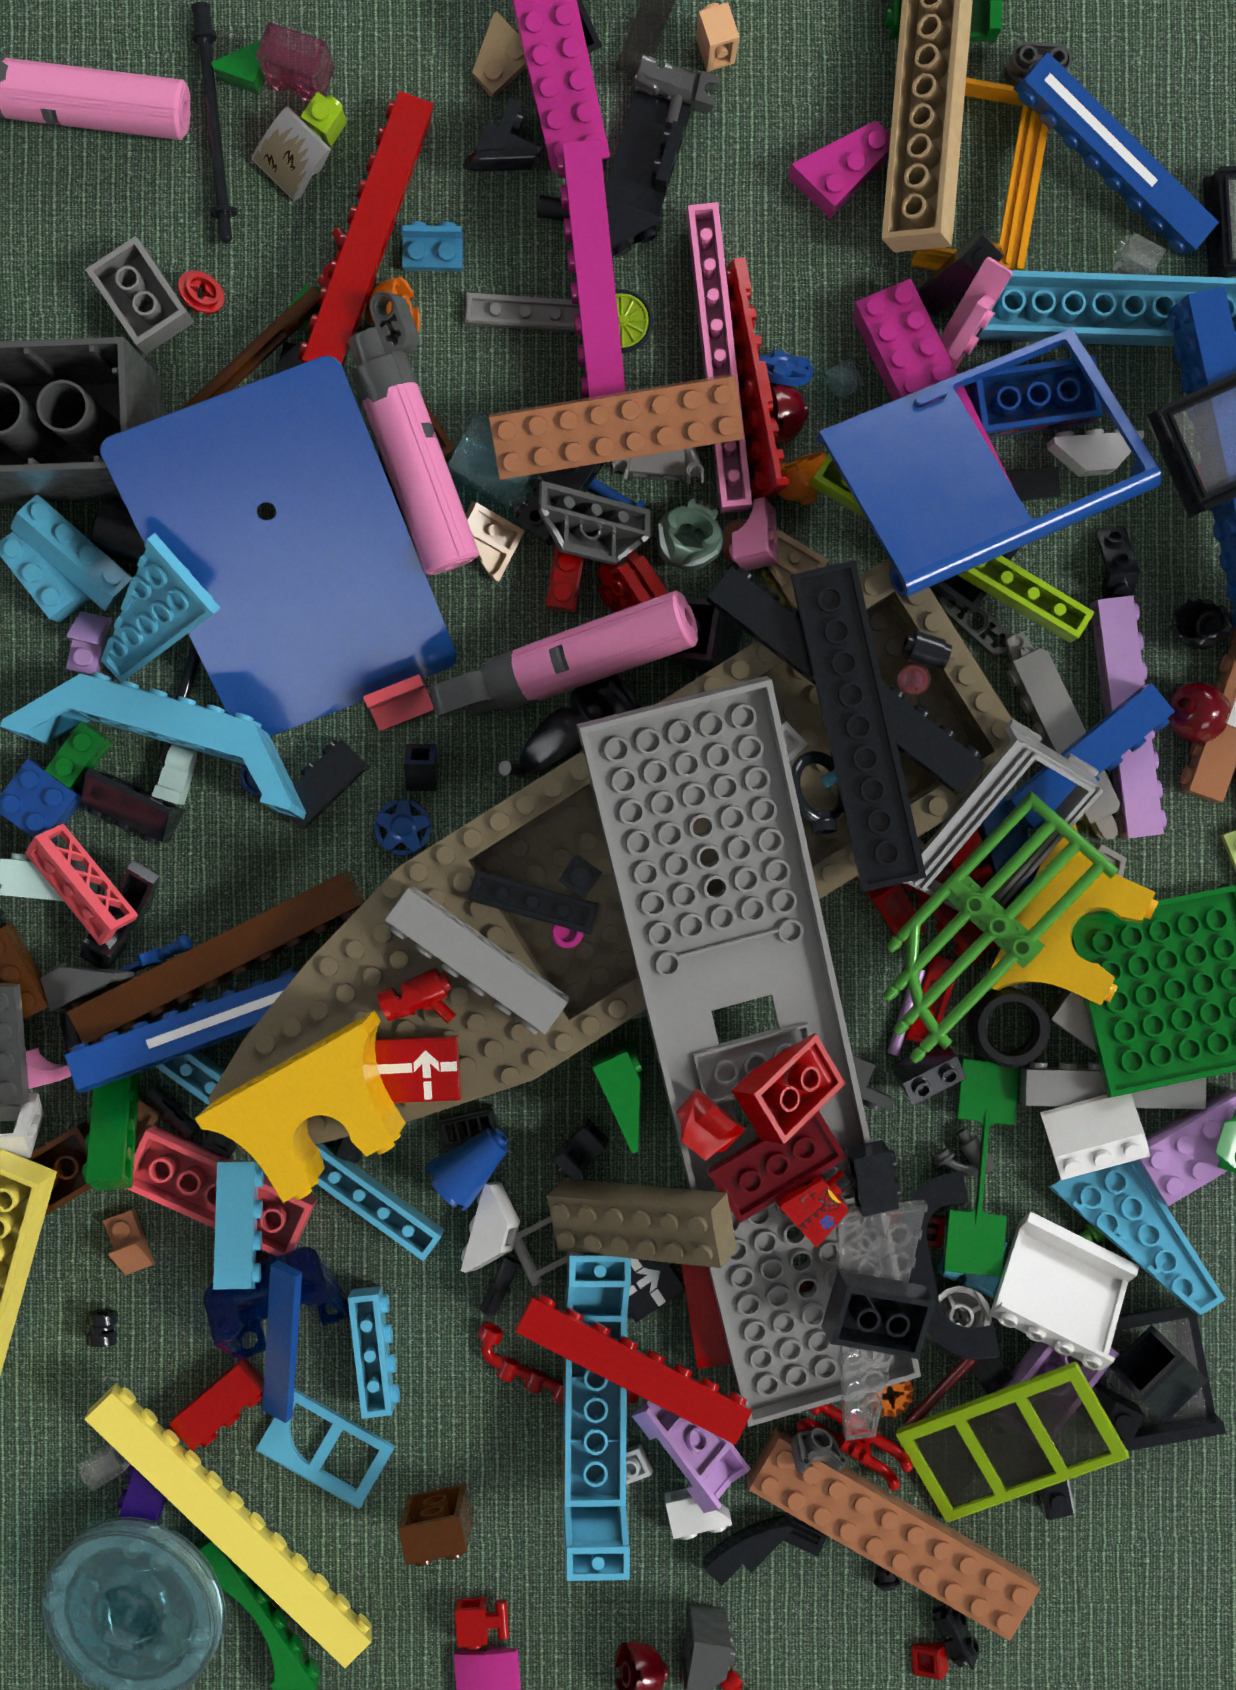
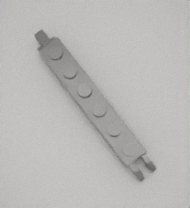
M1023 632L1018 633L1005 640L1010 658V663L1006 664L1009 669L1006 671L1007 677L1013 687L1017 686L1022 696L1019 698V702L1026 714L1030 713L1034 722L1032 725L1033 731L1041 735L1045 746L1061 754L1084 735L1086 730L1049 652L1041 648L1035 650ZM1104 770L1098 775L1100 779L1098 782L1103 789V793L1078 822L1081 821L1082 825L1089 824L1095 836L1100 840H1114L1116 835H1118V827H1116L1112 814L1118 811L1120 802Z

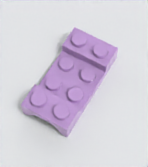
M645 1400L632 1415L649 1440L657 1438L690 1482L686 1490L704 1513L719 1510L722 1504L718 1499L732 1482L748 1473L751 1469L732 1443L648 1400Z

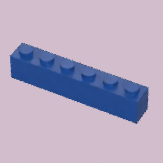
M1152 683L1144 685L1065 749L1061 755L1066 757L1071 753L1096 768L1099 773L1095 778L1099 781L1098 775L1105 769L1111 771L1123 761L1121 756L1129 749L1133 752L1140 748L1147 741L1144 737L1152 730L1156 733L1163 729L1170 722L1168 717L1175 711ZM1045 766L1008 796L1004 802L1013 810L1032 791L1055 811L1077 784ZM1032 808L1020 820L1026 828L1037 827L1038 829L1045 822Z

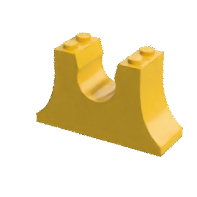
M1075 824L1072 828L1077 831V826ZM1063 837L1042 861L1035 878L1068 845L1069 841ZM1079 851L1015 919L1027 930H1030L1093 863ZM1102 873L1038 939L1045 947L1024 968L1016 962L994 984L992 989L1000 990L1018 983H1044L1069 990L1101 1006L1104 1000L1110 1003L1118 988L1117 985L1113 984L1115 977L1098 963L1086 961L1076 953L1072 944L1073 928L1082 916L1093 911H1106L1114 914L1120 920L1142 924L1144 917L1149 920L1151 919L1159 901L1154 900L1156 892L1118 874H1115L1110 879L1106 874ZM1000 949L992 968L1007 954L1004 950Z
M373 1010L212 1101L195 1117V1120L202 1130H210L222 1134L244 1148L260 1165L283 1203L291 1198L299 1201L312 1192L311 1187L319 1182L318 1177L325 1169L320 1150L313 1143L308 1133L307 1122L310 1117L323 1115L338 1120L348 1131L351 1142L366 1157L374 1152L381 1155L395 1146L394 1141L401 1137L400 1132L406 1122L390 1098L378 1070L375 1040L378 1026L381 1022L379 1016Z

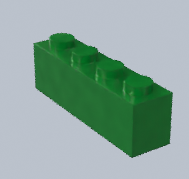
M140 1072L91 1090L93 1093L92 1104L88 1106L90 1132L85 1137L88 1156L87 1162L83 1165V1178L95 1191L132 1188Z

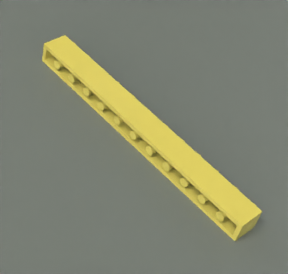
M115 1383L88 1410L84 1420L333 1658L346 1668L372 1642V1625L363 1614L357 1615L351 1609L349 1601L342 1594L336 1595L329 1588L330 1585L323 1575L313 1573L308 1568V1563L301 1554H294L287 1548L284 1538L277 1532L273 1534L266 1527L264 1519L258 1513H251L244 1506L243 1499L236 1492L232 1491L230 1493L222 1485L223 1482L218 1474L214 1471L208 1472L201 1465V1460L192 1450L186 1451L179 1444V1438L170 1429L165 1430L157 1423L156 1415L148 1408L143 1409L135 1402L136 1398L128 1388H121Z

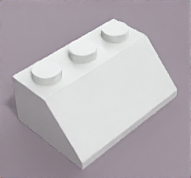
M1131 1093L1108 1098L1107 1094L1040 1112L1061 1180L1150 1157L1145 1133Z

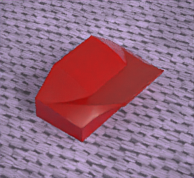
M697 1088L676 1111L681 1122L682 1133L680 1141L705 1161L718 1152H725L745 1131L742 1123Z

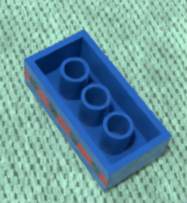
M1095 355L1090 356L1096 366ZM1074 358L1014 366L968 384L970 400L989 438L1094 424L1103 416L1102 403Z

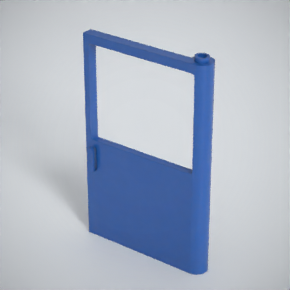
M1073 328L819 431L816 438L819 445L824 444L893 564L890 579L894 590L901 598H906L1160 486L1163 476L1160 465L1152 458ZM1066 345L1137 461L1132 468V477L1033 519L1028 514L955 390ZM941 398V399H939V400H937V401H934V402H932V403H929V404H927V405H925V406L917 407V406H919V405H923V404H926V403H928V402H930V401H933V400H935V399Z

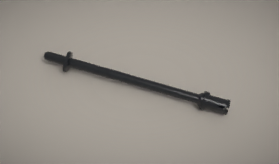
M196 2L191 5L194 23L192 40L199 45L217 205L210 209V216L218 219L220 239L223 243L228 244L232 241L230 218L237 216V209L229 206L215 75L211 64L213 62L211 45L216 41L217 37L215 30L212 29L210 4Z

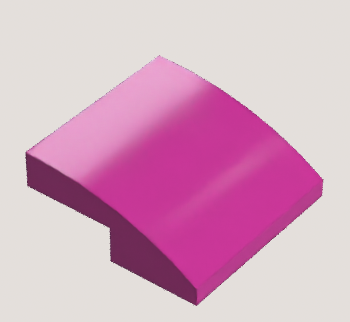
M490 1646L487 1651L458 1649L454 1653L456 1690H521L518 1649Z

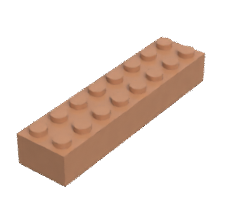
M733 374L489 414L500 480L744 439L736 376Z

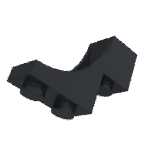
M133 860L127 867L118 891L138 914L136 920L117 929L110 941L99 945L93 936L89 934L83 941L80 953L81 958L96 967L109 969L124 951L130 932L152 905L160 876L150 867L141 865ZM109 905L108 911L116 920L125 916L119 908Z

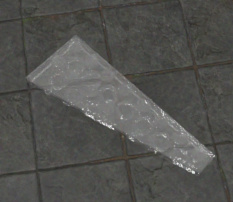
M925 1200L898 1202L899 1209L866 1217L861 1215L857 1207L849 1208L848 1213L836 1225L837 1270L909 1283L911 1270L915 1267L916 1263L915 1252L918 1239L921 1240L923 1233L921 1226L924 1213L928 1211V1204ZM840 1346L843 1436L846 1441L876 1437L883 1406L881 1400L885 1384H888L890 1376L888 1370L891 1357H894V1355Z

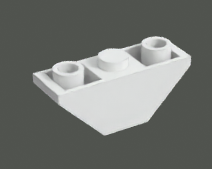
M1093 429L1086 431L1085 435H1074L1073 431L1059 432L1056 434V437L1047 443V450L1078 477L1109 475L1131 453L1130 448L1118 429L1115 430V433H1104L1103 429ZM1136 431L1142 440L1144 438V431Z
M500 1182L486 1183L477 1196L478 1208L476 1215L472 1218L469 1225V1232L471 1234L468 1244L464 1247L461 1255V1260L463 1261L461 1271L464 1273L478 1270L513 1250L520 1220L503 1184Z

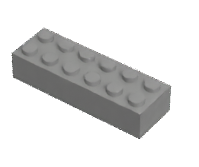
M415 886L407 888L385 919L391 924L388 929L403 940L408 937L418 943L415 946L416 950L430 959L432 956L439 958L444 962L441 967L456 978L460 974L470 981L468 986L473 991L483 997L488 993L497 1000L494 1004L497 1008L509 1016L512 1012L522 1018L521 1024L534 1034H537L539 1031L546 1034L568 1003L569 997Z

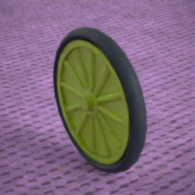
M618 289L615 291L622 353H628L639 349L646 343L651 335L654 319L649 304L641 295L631 290Z

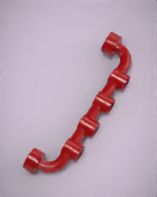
M483 1322L478 1332V1337L482 1340L480 1346L481 1353L488 1364L498 1368L497 1377L506 1382H512L515 1376L526 1380L524 1384L525 1389L535 1394H539L543 1387L553 1392L551 1396L553 1401L563 1405V1380L553 1379L542 1370L522 1366L511 1357H501L495 1354L492 1346L500 1344L504 1331L493 1323ZM627 1390V1406L629 1403H637L640 1396Z

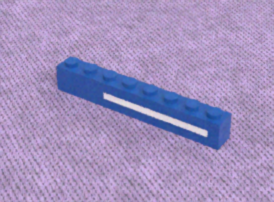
M1049 52L1038 59L1015 86L1014 90L1019 94L1021 102L1028 107H1032L1040 115L1041 121L1047 127L1053 128L1062 137V141L1067 147L1075 149L1083 157L1085 165L1097 171L1105 179V184L1111 190L1117 191L1126 200V204L1131 210L1138 212L1147 220V225L1151 230L1160 233L1168 241V246L1174 252L1184 256L1196 250L1219 223Z
M295 968L287 969L279 973V978L268 982L266 978L254 981L249 984V989L238 992L237 989L226 991L220 995L221 999L210 1003L208 999L198 1001L190 1006L191 1010L179 1013V1010L170 1011L161 1016L162 1020L149 1024V1021H143L131 1026L132 1031L119 1035V1032H112L102 1036L99 1043L89 1046L88 1042L73 1046L70 1048L71 1053L64 1056L78 1094L250 1032L299 971H296Z

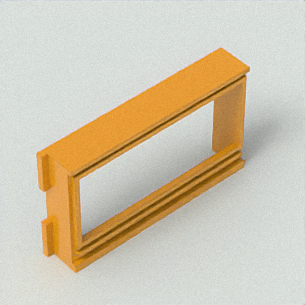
M966 77L965 96L1022 106L998 244L1002 247L1004 254L999 263L1010 270L1023 271L1048 127L1041 121L1040 115L1032 107H1028L1021 102L1019 94L1014 90L1015 86ZM944 247L914 250L911 267L937 271L957 249Z

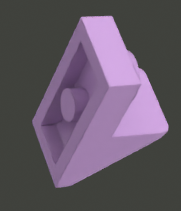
M83 611L79 613L66 636L72 639L66 669L92 675L93 672H100L101 658L105 650L112 618Z

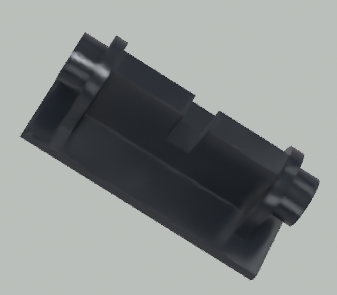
M942 1606L934 1608L932 1610V1620L940 1637L952 1636V1638L944 1640V1645L952 1662L957 1664L958 1667H964L969 1664L971 1670L974 1669L980 1649L977 1639L971 1636L967 1628L965 1615L950 1606L945 1610Z

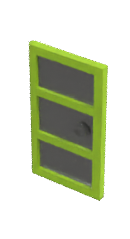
M1077 1361L896 1430L898 1440L911 1458L913 1466L947 1523L1129 1459L1128 1450L1122 1443Z

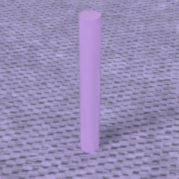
M924 970L918 973L920 984H922L925 975ZM909 986L897 1022L900 1019L902 1020L903 1016L913 1006ZM893 1032L887 1053L899 1056L906 1032L901 1035Z

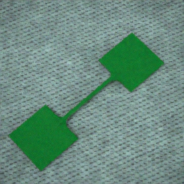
M962 1059L961 1067L966 1079L960 1081L957 1119L977 1121L982 1126L976 1205L971 1211L948 1209L943 1271L1001 1277L1007 1216L987 1214L982 1209L989 1127L992 1124L1015 1125L1020 1067L1007 1068L992 1062Z

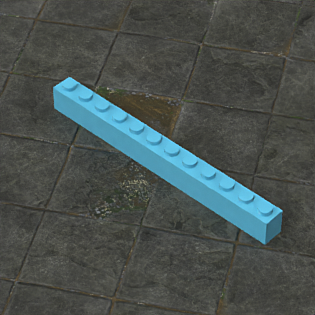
M156 1019L149 1020V1024L157 1022ZM200 1051L155 1066L207 1105L210 1104L208 1101L210 1094L225 1069ZM325 1142L316 1144L320 1150L325 1167L318 1177L319 1182L317 1185L424 1262L442 1237L444 1229L353 1162L336 1157L337 1151Z

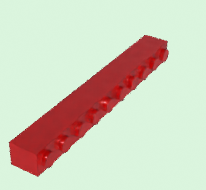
M400 90L395 102L390 100L385 115L388 123L386 128L380 127L376 139V145L379 146L377 153H371L367 163L366 171L369 172L367 181L362 179L359 184L357 197L360 200L358 206H352L348 215L347 224L350 225L347 234L344 232L341 234L337 250L341 252L338 261L332 260L328 271V278H331L328 288L322 287L319 295L318 305H321L319 314H313L308 327V332H311L309 342L303 341L298 359L302 360V364L322 356H331L336 358L344 368L350 351L347 340L357 332L432 121L434 103Z

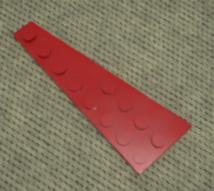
M744 257L733 258L726 268V276L729 288V303L753 504L754 499L765 497L769 500L788 486L789 480L788 477H782L780 468L781 461L784 460L783 449L779 450L775 444L779 428L775 418H770V412L773 410V397L766 361H759V347L762 345L761 335H754L753 329L757 315L754 306L748 304L752 294L746 258Z

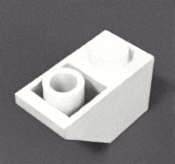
M686 1488L664 1493L673 1539L688 1540L696 1537L698 1533L706 1531L718 1533L724 1531L728 1526H732L729 1508L724 1505L719 1510L704 1513Z

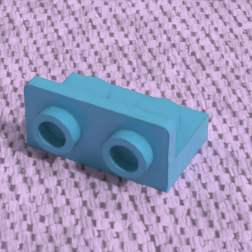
M420 221L401 225L403 271L463 272V232L461 226H456L452 222H441L438 226L426 225V223Z

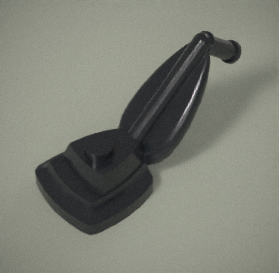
M617 674L575 688L570 696L571 708L564 707L551 713L530 736L520 755L519 764L502 761L499 764L500 774L523 778L527 774L543 771L564 760L581 745L576 724L641 708L634 693Z

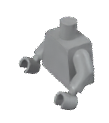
M695 447L612 461L610 471L611 476H613L615 471H622L624 473L623 479L633 477L684 482L686 477V483L691 484V478L698 477L701 479V483H704V468L700 464L699 454Z

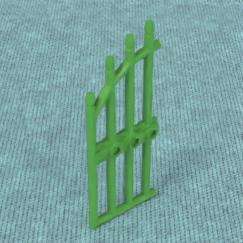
M1032 791L1023 798L886 945L887 949L893 953L907 940L905 970L893 981V985L888 986L883 996L888 1001H891L899 994L900 990H903L908 985L913 1006L903 1016V1019H900L895 1024L894 1032L898 1035L903 1034L909 1029V1025L913 1024L919 1017L930 1032L920 1043V1046L912 1051L910 1059L914 1063L921 1061L926 1056L925 1054L930 1052L937 1043L945 1050L952 1043L947 1033L1016 962L1024 968L1045 947L1038 939L1102 873L1111 879L1119 871L1114 864ZM1032 808L1045 820L1044 824L981 888L968 875ZM1056 829L1069 841L1068 845L1004 909L991 896ZM1080 851L1093 865L1030 930H1027L1015 917ZM947 898L960 912L919 954L920 927ZM971 920L983 933L923 995L918 973ZM994 941L1007 954L938 1024L928 1008L982 951Z

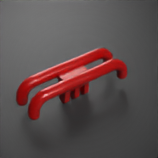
M831 1403L809 1409L812 1415H818L822 1412L843 1425L844 1427L839 1434L813 1419L805 1417L798 1420L796 1424L797 1432L812 1431L815 1428H822L825 1431L831 1432L842 1452L882 1476L892 1491L899 1489L898 1477L891 1468L871 1455L870 1443L893 1456L900 1463L904 1472H910L913 1468L911 1458L901 1447Z

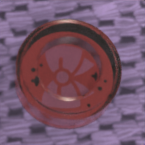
M915 663L909 664L899 672L898 686L906 695L917 696L929 688L931 675L926 667Z

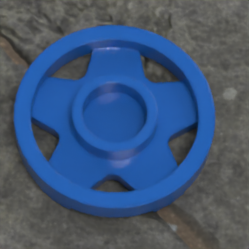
M773 350L772 353L759 357V361H766L767 369L772 370V372L768 371L770 382L786 386H800L807 384L812 379L813 367L810 364L811 361L806 357L786 354L783 350Z
M407 799L394 800L386 804L377 814L374 825L375 835L378 842L387 851L397 855H409L420 850L428 841L431 833L430 818L425 809L418 803ZM397 805L394 814L385 813L389 808ZM411 806L417 808L422 815H413ZM380 826L387 830L384 840L380 833ZM426 828L424 838L420 842L418 832ZM403 843L409 850H397L394 848Z

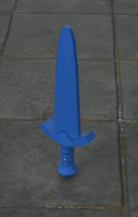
M181 935L175 942L167 946L136 956L137 961L118 970L135 973L150 965H161L167 962V958L192 949V941L188 936Z

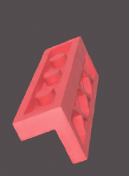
M64 824L58 825L33 838L25 854L99 945L110 941L117 929L136 920L138 914ZM60 835L67 844V849L56 847L50 839ZM71 859L82 862L86 867V871L75 870L70 864ZM90 882L100 885L105 890L104 895L94 893L89 887ZM109 905L119 908L125 916L116 920L108 911Z

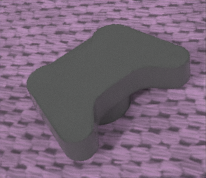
M815 1428L812 1431H799L791 1438L795 1468L801 1473L809 1468L811 1462L816 1461L826 1462L836 1471H841L847 1464L844 1454L839 1449L833 1434L829 1431Z

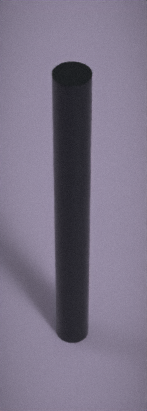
M191 645L176 700L178 696L189 698L200 661L194 645ZM162 743L158 760L165 761L168 750L173 744Z

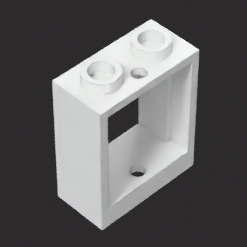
M29 1093L30 1101L24 1105L0 1104V1121H17L13 1133L0 1134V1150L4 1149L23 1158H31L44 1117L38 1093Z

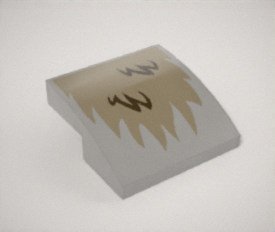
M285 107L266 131L251 159L295 201L302 197L312 175L321 171L331 148L289 107Z

